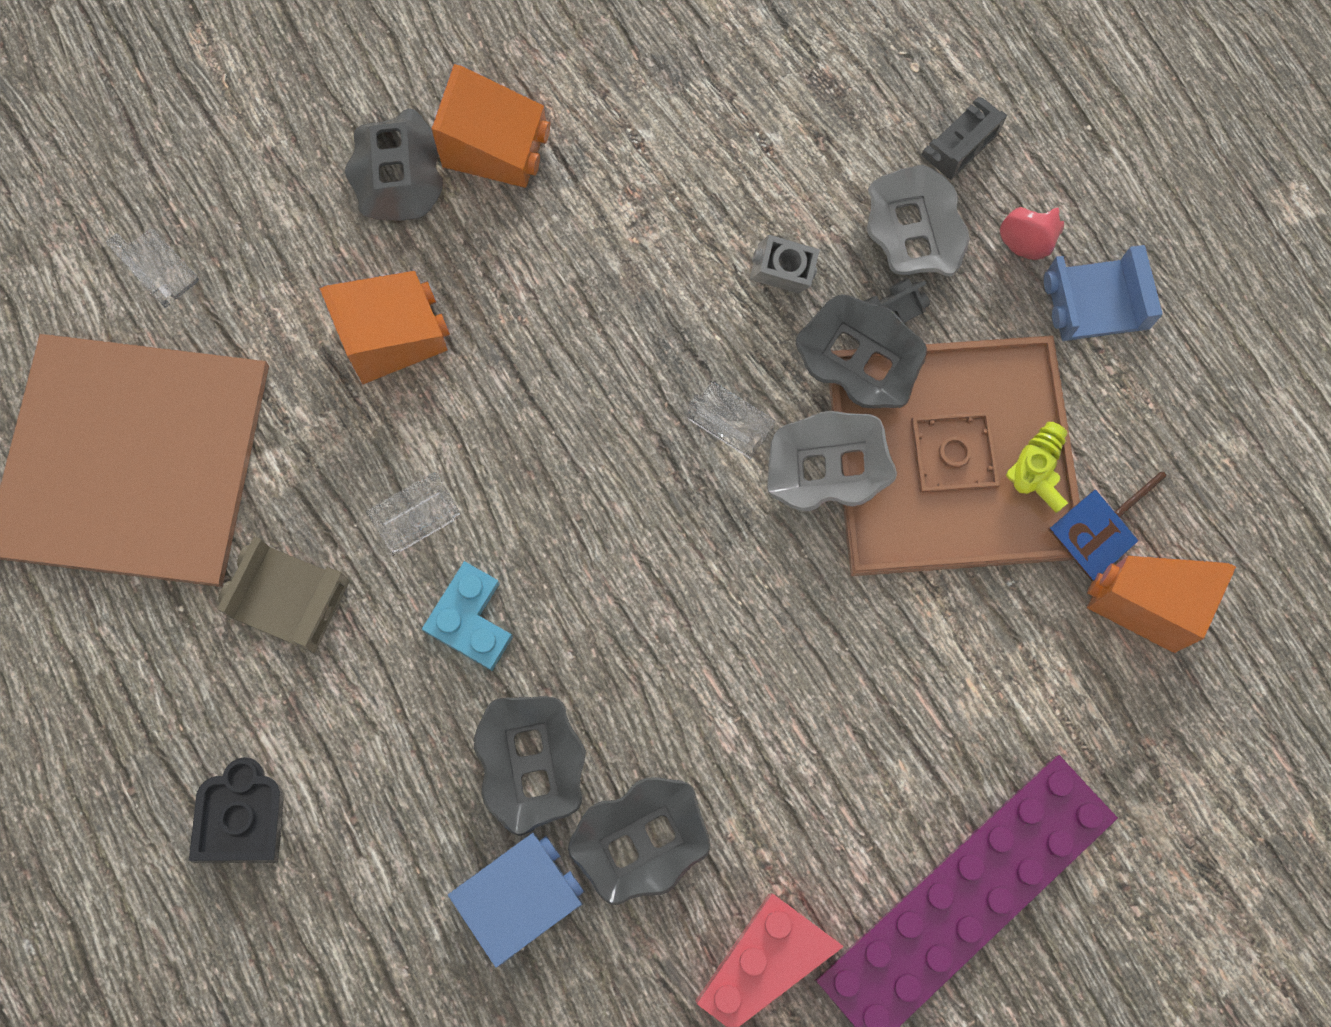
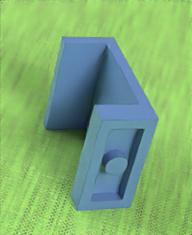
M1145 245L1130 247L1121 260L1066 267L1064 256H1057L1044 274L1045 291L1047 294H1051L1054 305L1052 309L1053 325L1056 329H1059L1062 341L1149 330L1163 315Z
M531 833L448 894L495 968L511 959L514 954L583 905L579 896L585 891L571 871L563 875L554 861L561 856L547 836L539 840L536 834Z

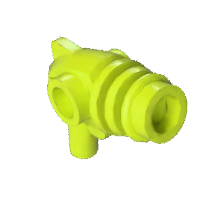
M1047 422L1044 427L1039 429V433L1029 441L1028 445H1025L1016 464L1006 473V477L1014 483V487L1019 493L1028 494L1036 491L1051 509L1058 513L1068 502L1054 488L1060 481V475L1054 472L1068 433L1063 426L1055 422Z

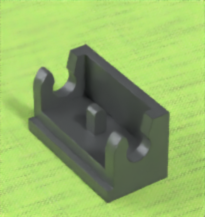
M977 97L973 101L975 106L971 104L956 121L937 139H933L929 146L922 151L921 155L950 180L999 135L1007 114L997 110L984 98Z

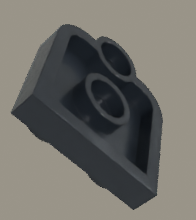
M247 757L238 758L225 768L223 776L211 777L199 787L195 800L189 853L190 862L278 863L284 793L277 782L265 776L263 767L256 760Z

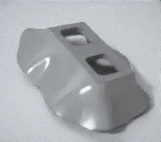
M925 165L902 168L873 181L868 188V193L871 197V211L867 233L885 251L891 271L900 275L920 272H937L944 276L955 275L962 264L970 239L968 229L957 210L958 194L955 187L935 169ZM910 205L916 206L921 221L907 225L900 224L895 210ZM918 238L926 239L930 255L917 258L909 257L905 242Z
M824 411L782 426L775 432L770 446L767 480L769 494L774 499L799 511L815 510L829 500L852 507L862 505L871 500L877 493L892 484L897 476L895 465L890 457L885 429L881 420L870 414ZM850 452H863L864 472L860 475L844 476L842 472V456ZM809 457H825V477L818 480H805L804 460Z

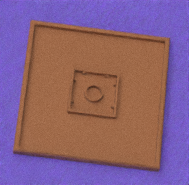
M39 334L0 485V560L223 587L269 370L268 363L262 360Z
M1054 336L926 344L927 355L925 362L914 383L908 403L901 408H863L852 402L841 385L829 383L832 411L850 414H870L881 420L885 429L890 457L897 471L895 481L877 493L871 500L853 507L843 505L851 576L1073 560L1049 531V528L1080 502ZM857 349L835 350L832 353L847 361L852 358ZM875 353L865 365L864 372L878 381L883 380L892 367V362L882 355ZM1047 422H1055L1063 426L1068 433L1054 472L1060 475V481L1054 488L1068 502L1058 513H1055L1036 491L1028 494L1019 493L1014 487V483L1006 477V473L1016 464L1025 445H1028L1029 441L1039 433V429L1044 427ZM850 452L842 456V472L844 476L860 475L864 472L863 452Z

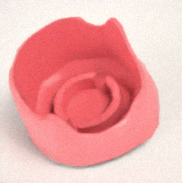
M1018 207L1005 217L1000 226V236L1008 248L1016 255L1031 260H1039L1050 256L1053 252L1057 240L1063 231L1064 221H1060L1059 208H1054L1048 213H1037L1023 207Z

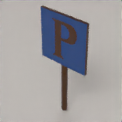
M1159 472L1115 511L1095 489L1049 528V531L1091 581H1094L1098 573L1102 574L1111 563L1116 562L1138 542V539L1120 517L1166 477V473Z

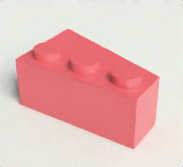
M773 893L768 894L695 1001L697 1005L726 1027H740L844 946Z

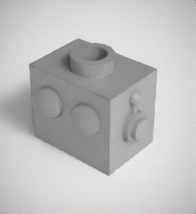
M768 235L758 243L757 250L753 254V267L749 280L799 294L811 287L812 280L817 273L816 264L820 249Z

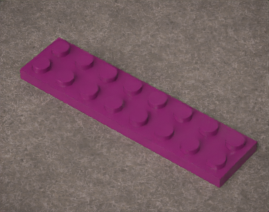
M1060 755L1053 757L815 979L816 983L854 1027H900L1111 826L1118 817Z

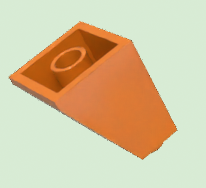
M454 64L432 126V133L443 168L526 188L530 175L535 176L537 174L540 164L538 150L540 144H546L548 140L550 122L546 121L544 105L461 65Z
M415 271L338 283L320 288L346 355L362 384L448 351L444 337L450 335L442 314L434 316L430 307L431 304L436 303L428 281L420 284Z
M1127 556L1116 565L1111 563L1104 574H1097L1096 579L1092 581L1087 592L1092 596L1087 609L1176 653L1205 638L1236 566L1223 562Z

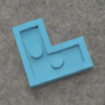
M464 561L422 627L423 632L488 670L493 671L513 638L512 634L480 616L498 588L499 581Z

